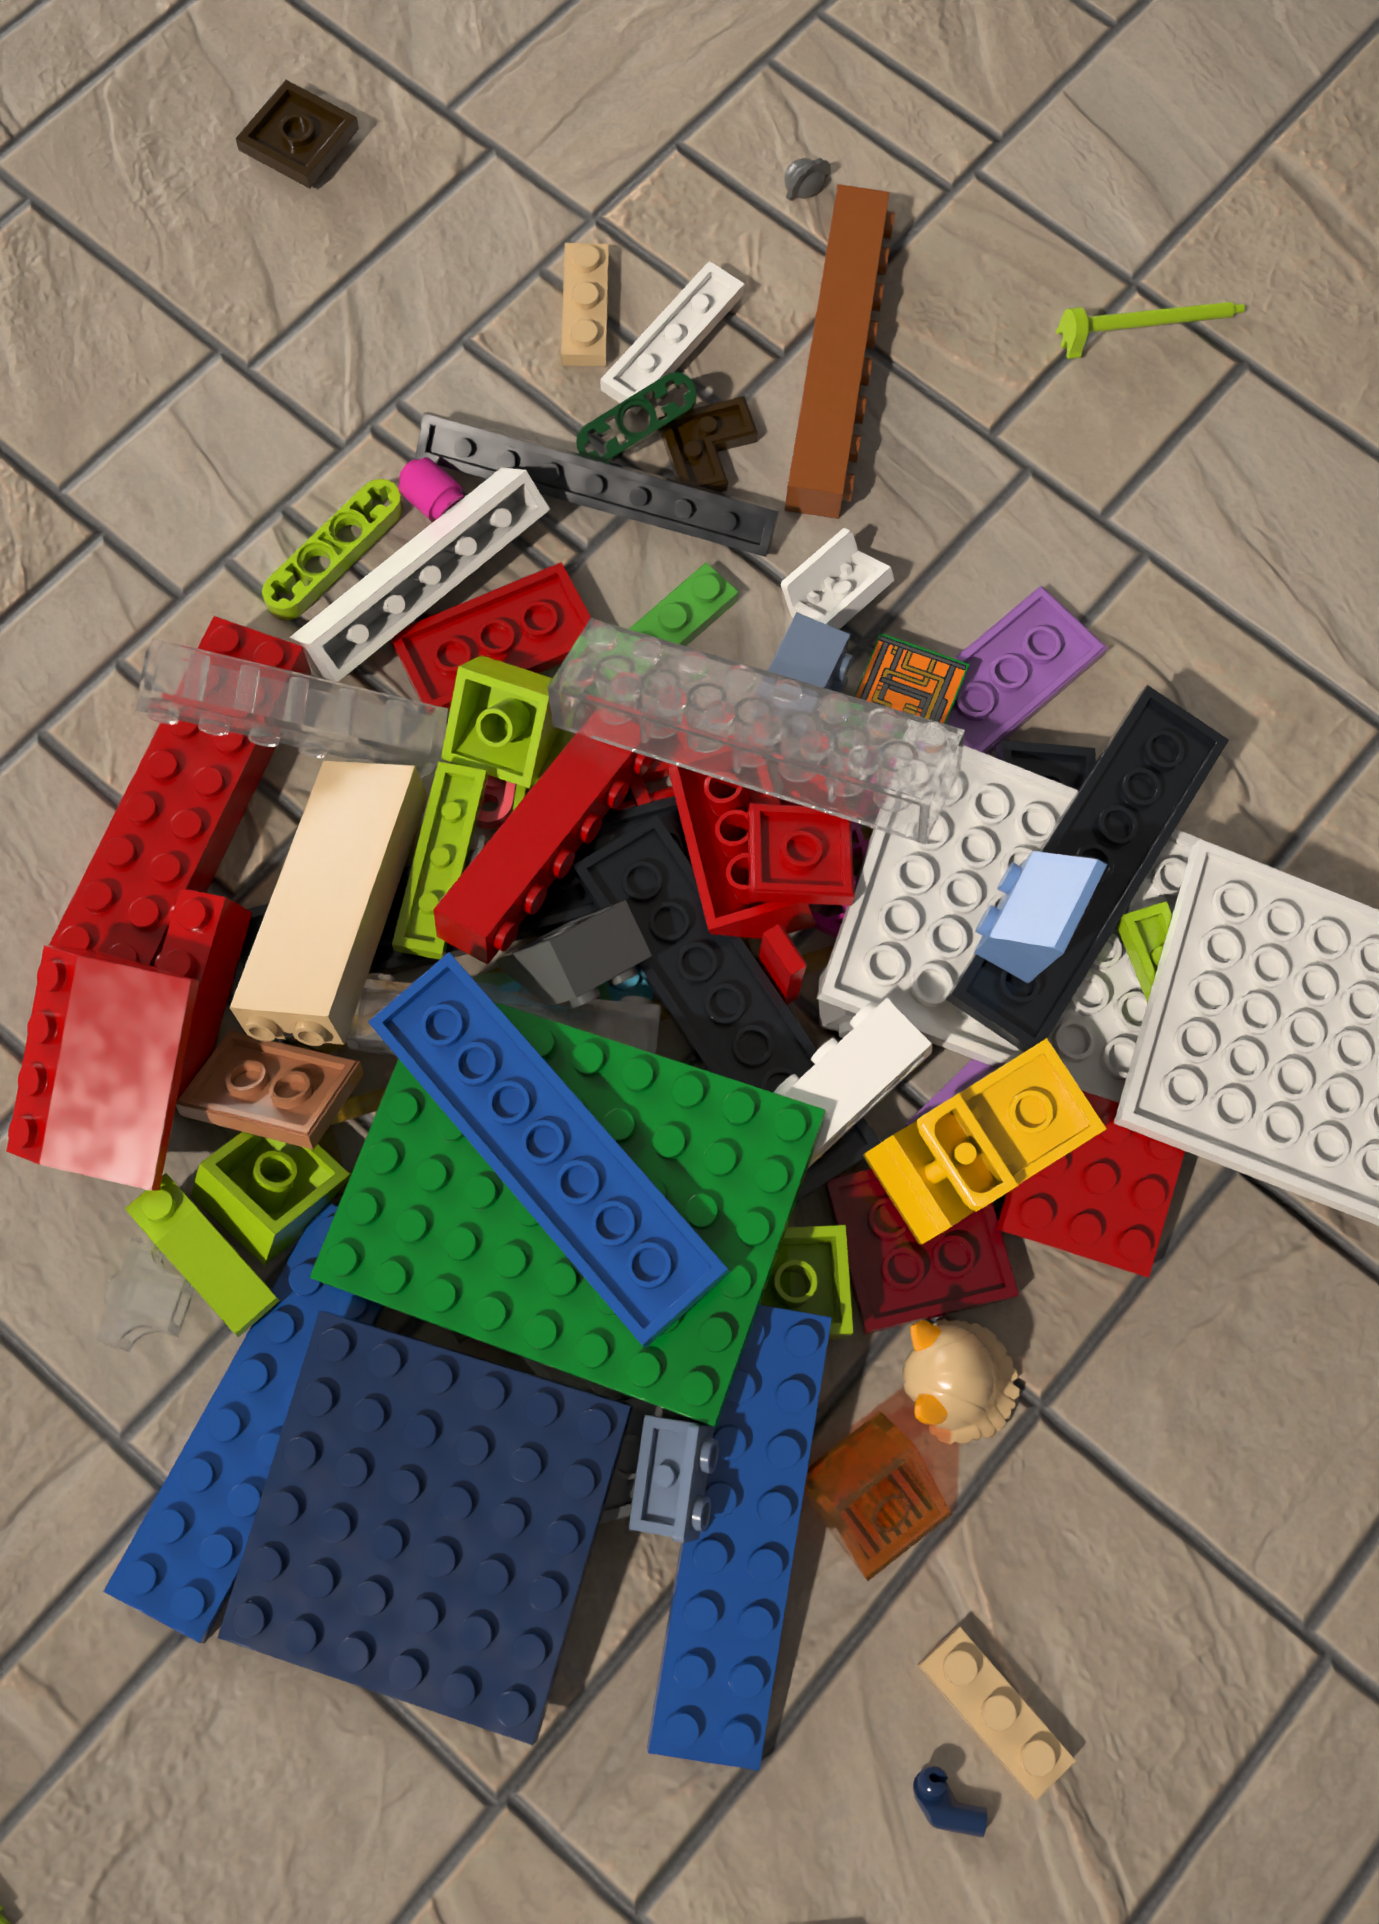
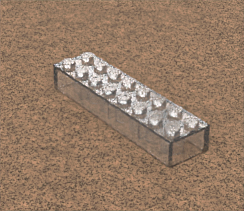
M590 618L548 685L553 727L575 734L578 733L597 741L925 845L961 770L965 730L593 618Z

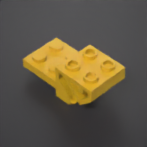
M1046 1038L967 1089L924 1114L917 1121L864 1153L863 1156L920 1245L954 1226L972 1212H977L1019 1186L1023 1181L1106 1130V1127Z

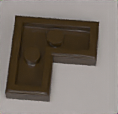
M744 396L693 408L688 415L660 432L676 480L720 493L728 491V480L718 452L755 443L758 437L757 429ZM666 415L658 417V420H662Z

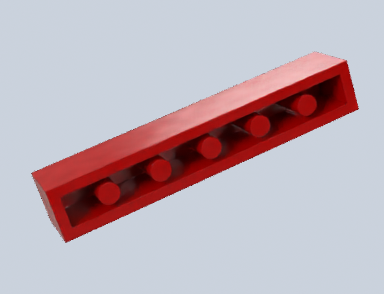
M602 701L433 910L436 936L486 965L491 962L499 950L502 952L506 951L514 942L519 925L527 914L534 915L540 909L546 898L547 889L555 878L562 879L568 873L574 862L575 853L584 842L589 844L596 837L605 814L610 808L617 809L621 805L628 792L630 782L637 774L642 776L649 769L655 755V750L651 748L652 726Z

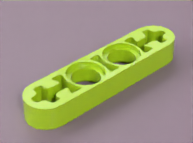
M375 479L366 483L267 578L263 584L262 594L267 610L273 617L279 620H292L302 615L399 520L402 515L403 505L399 489L393 482L387 479ZM387 498L389 499V506L385 507L379 504L374 508L373 500L377 499L383 502ZM369 516L371 517V524L367 520ZM354 525L362 530L360 537L352 542H343L337 538V533L344 526ZM323 556L329 559L330 565L321 573H311L305 569L307 561L312 557ZM295 575H298L300 578L298 582H296ZM280 591L284 594H289L292 591L294 598L290 601L286 598L278 601L276 594Z

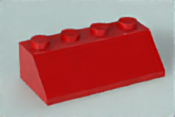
M760 729L666 758L709 933L762 939L763 932L777 924L782 926L787 934L816 926L811 904L749 901L747 820L749 803L783 805L771 757Z

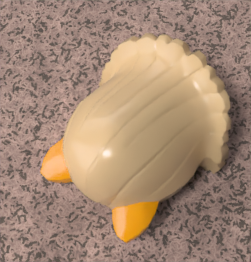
M942 1318L933 1324L926 1320L915 1322L911 1326V1338L914 1348L908 1354L903 1363L905 1366L902 1368V1381H905L903 1387L905 1393L915 1402V1417L921 1423L929 1425L930 1434L935 1435L939 1442L949 1445L957 1442L962 1446L970 1444L973 1440L979 1441L983 1437L987 1439L994 1437L997 1431H1002L1006 1427V1420L1010 1419L1012 1410L1016 1407L1015 1400L1019 1397L1020 1389L1013 1384L1019 1378L1018 1371L1013 1367V1358L1006 1355L1007 1348L1005 1345L996 1340V1334L987 1327H981L978 1323L968 1324L967 1321L960 1322L957 1318L951 1320Z

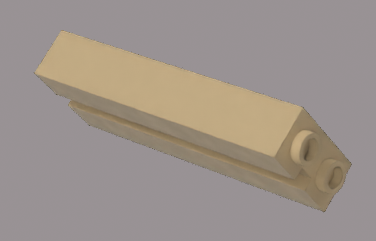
M323 760L230 1005L231 1011L247 1036L260 1041H272L275 1038L286 1039L288 1033H293V1036L298 1041L311 1046H320L323 1043L345 1044L428 799L415 766Z

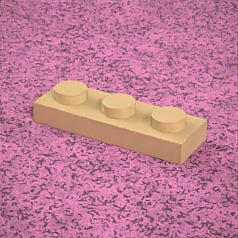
M565 243L561 342L562 366H606L609 244Z
M956 1627L917 1664L1032 1800L1037 1801L1076 1762L1073 1756L961 1627Z

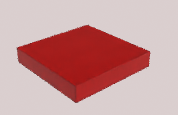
M749 803L747 812L749 901L852 906L855 894L851 808Z

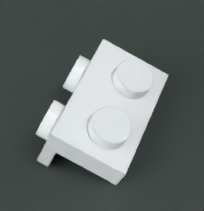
M843 528L786 577L781 583V588L792 618L798 612L836 629H840L895 580L891 567L859 551L853 532Z

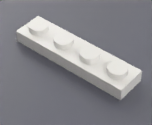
M708 261L600 379L601 391L621 403L664 375L675 372L744 295L745 284ZM633 407L629 410L637 414L641 407Z

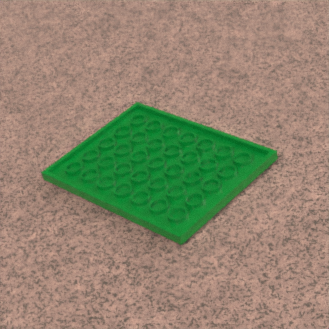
M494 1002L730 1271L724 1279L645 1348L398 1058L309 1278L717 1428L827 1116L826 1110Z

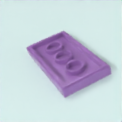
M1042 586L1038 587L954 658L968 663L969 669L942 737L989 755L996 749L1001 740L1008 739L1102 658L1108 647Z

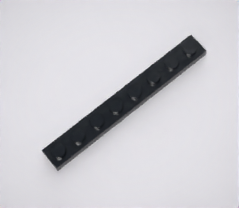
M432 412L423 413L415 459L419 460L428 457L439 466L488 479L502 467L526 470L542 495L764 557L769 553L780 511L778 508Z

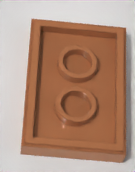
M229 1030L177 1100L176 1107L180 1116L314 1150L364 1075L361 1062L273 1040L260 1041L247 1036V1034Z

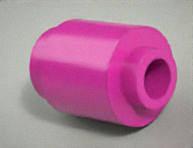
M428 457L411 460L400 472L398 487L400 494L431 522L437 520L465 497L462 494V487Z

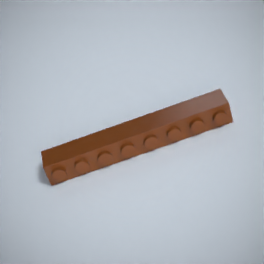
M837 184L784 511L839 519L841 502H851L855 474L846 473L848 462L857 463L861 435L852 434L854 423L863 424L867 401L866 396H859L858 393L860 385L869 386L873 359L864 357L865 348L874 349L879 321L870 320L871 311L880 312L884 284L876 283L877 274H886L890 250L888 247H881L882 238L891 239L895 212L887 211L890 193L888 191Z

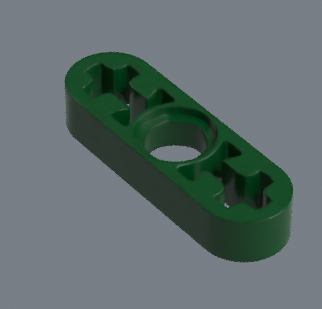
M668 373L590 421L580 429L577 435L576 445L579 454L612 462L685 417L693 410L696 404V388L693 381L683 373ZM674 384L677 389L685 387L688 390L683 395L685 404L680 407L674 401L666 404L661 408L662 413L666 417L659 421L654 406L646 398L655 395L656 402L659 403L667 398V387ZM633 407H641L650 415L649 425L642 432H631L624 426V415ZM615 419L620 434L627 441L619 445L618 439L615 436L605 443L607 450L605 454L599 456L595 450L588 453L585 449L591 444L588 436L595 432L600 438L612 432V428L607 423Z

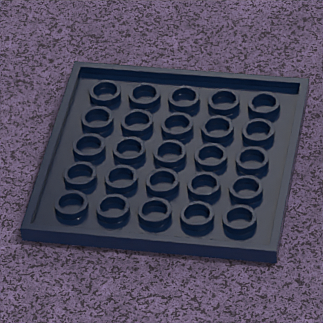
M319 1311L217 1638L534 1745L538 1741L634 1405L335 1313Z

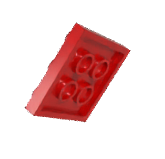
M1082 1091L1106 1127V1130L1007 1192L996 1230L1149 1278L1185 1151L1114 1124L1119 1102Z

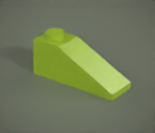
M167 1173L162 1176L160 1190H145L124 1208L237 1337L241 1336L280 1301L192 1199Z

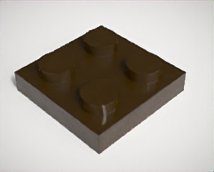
M285 79L235 139L239 151L310 189L356 134L359 126L356 116Z

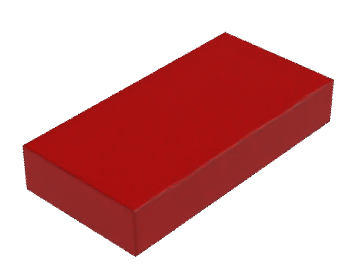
M777 924L762 934L758 963L786 1005L799 997L807 963L784 928Z

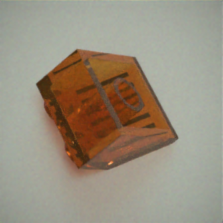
M881 1411L808 1466L804 1489L806 1497L820 1519L867 1581L952 1515L916 1445Z

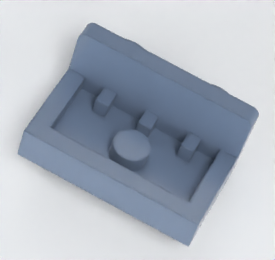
M656 1415L644 1416L629 1530L673 1537L674 1542L680 1543L699 1539L700 1531L704 1532L708 1526L711 1513L710 1497L705 1496L708 1473L712 1474L714 1472L719 1454L718 1440L713 1439V1426Z

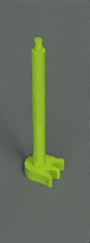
M1222 302L1087 317L1086 311L1082 307L1068 308L1062 315L1059 326L1056 328V334H1063L1061 348H1067V359L1081 358L1088 333L1231 318L1234 314L1244 313L1245 305Z

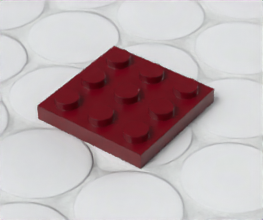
M872 1169L836 1177L825 1185L835 1225H846L849 1278L865 1335L1014 1299L1019 1295L1001 1231L996 1230L998 1221L992 1203L977 1212H972L954 1226L919 1245Z

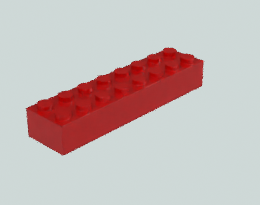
M213 616L48 946L94 949L154 967L156 957L162 952L169 928V911L177 901L180 888L207 893L308 682L311 670L303 646Z

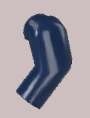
M937 1766L923 1768L914 1778L913 1793L929 1824L936 1829L983 1838L987 1825V1808L957 1802L946 1782L948 1776L945 1771Z

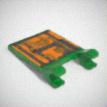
M880 633L848 712L836 735L835 750L839 752L842 747L847 746L850 748L852 755L863 726L903 740L911 725L942 736L969 669V664Z

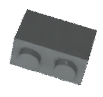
M626 900L571 920L497 959V963L501 970L549 1007L569 1001L572 1008H575L600 996L601 994L597 986L606 981L612 987L637 975L638 972L635 965L651 957L652 954Z

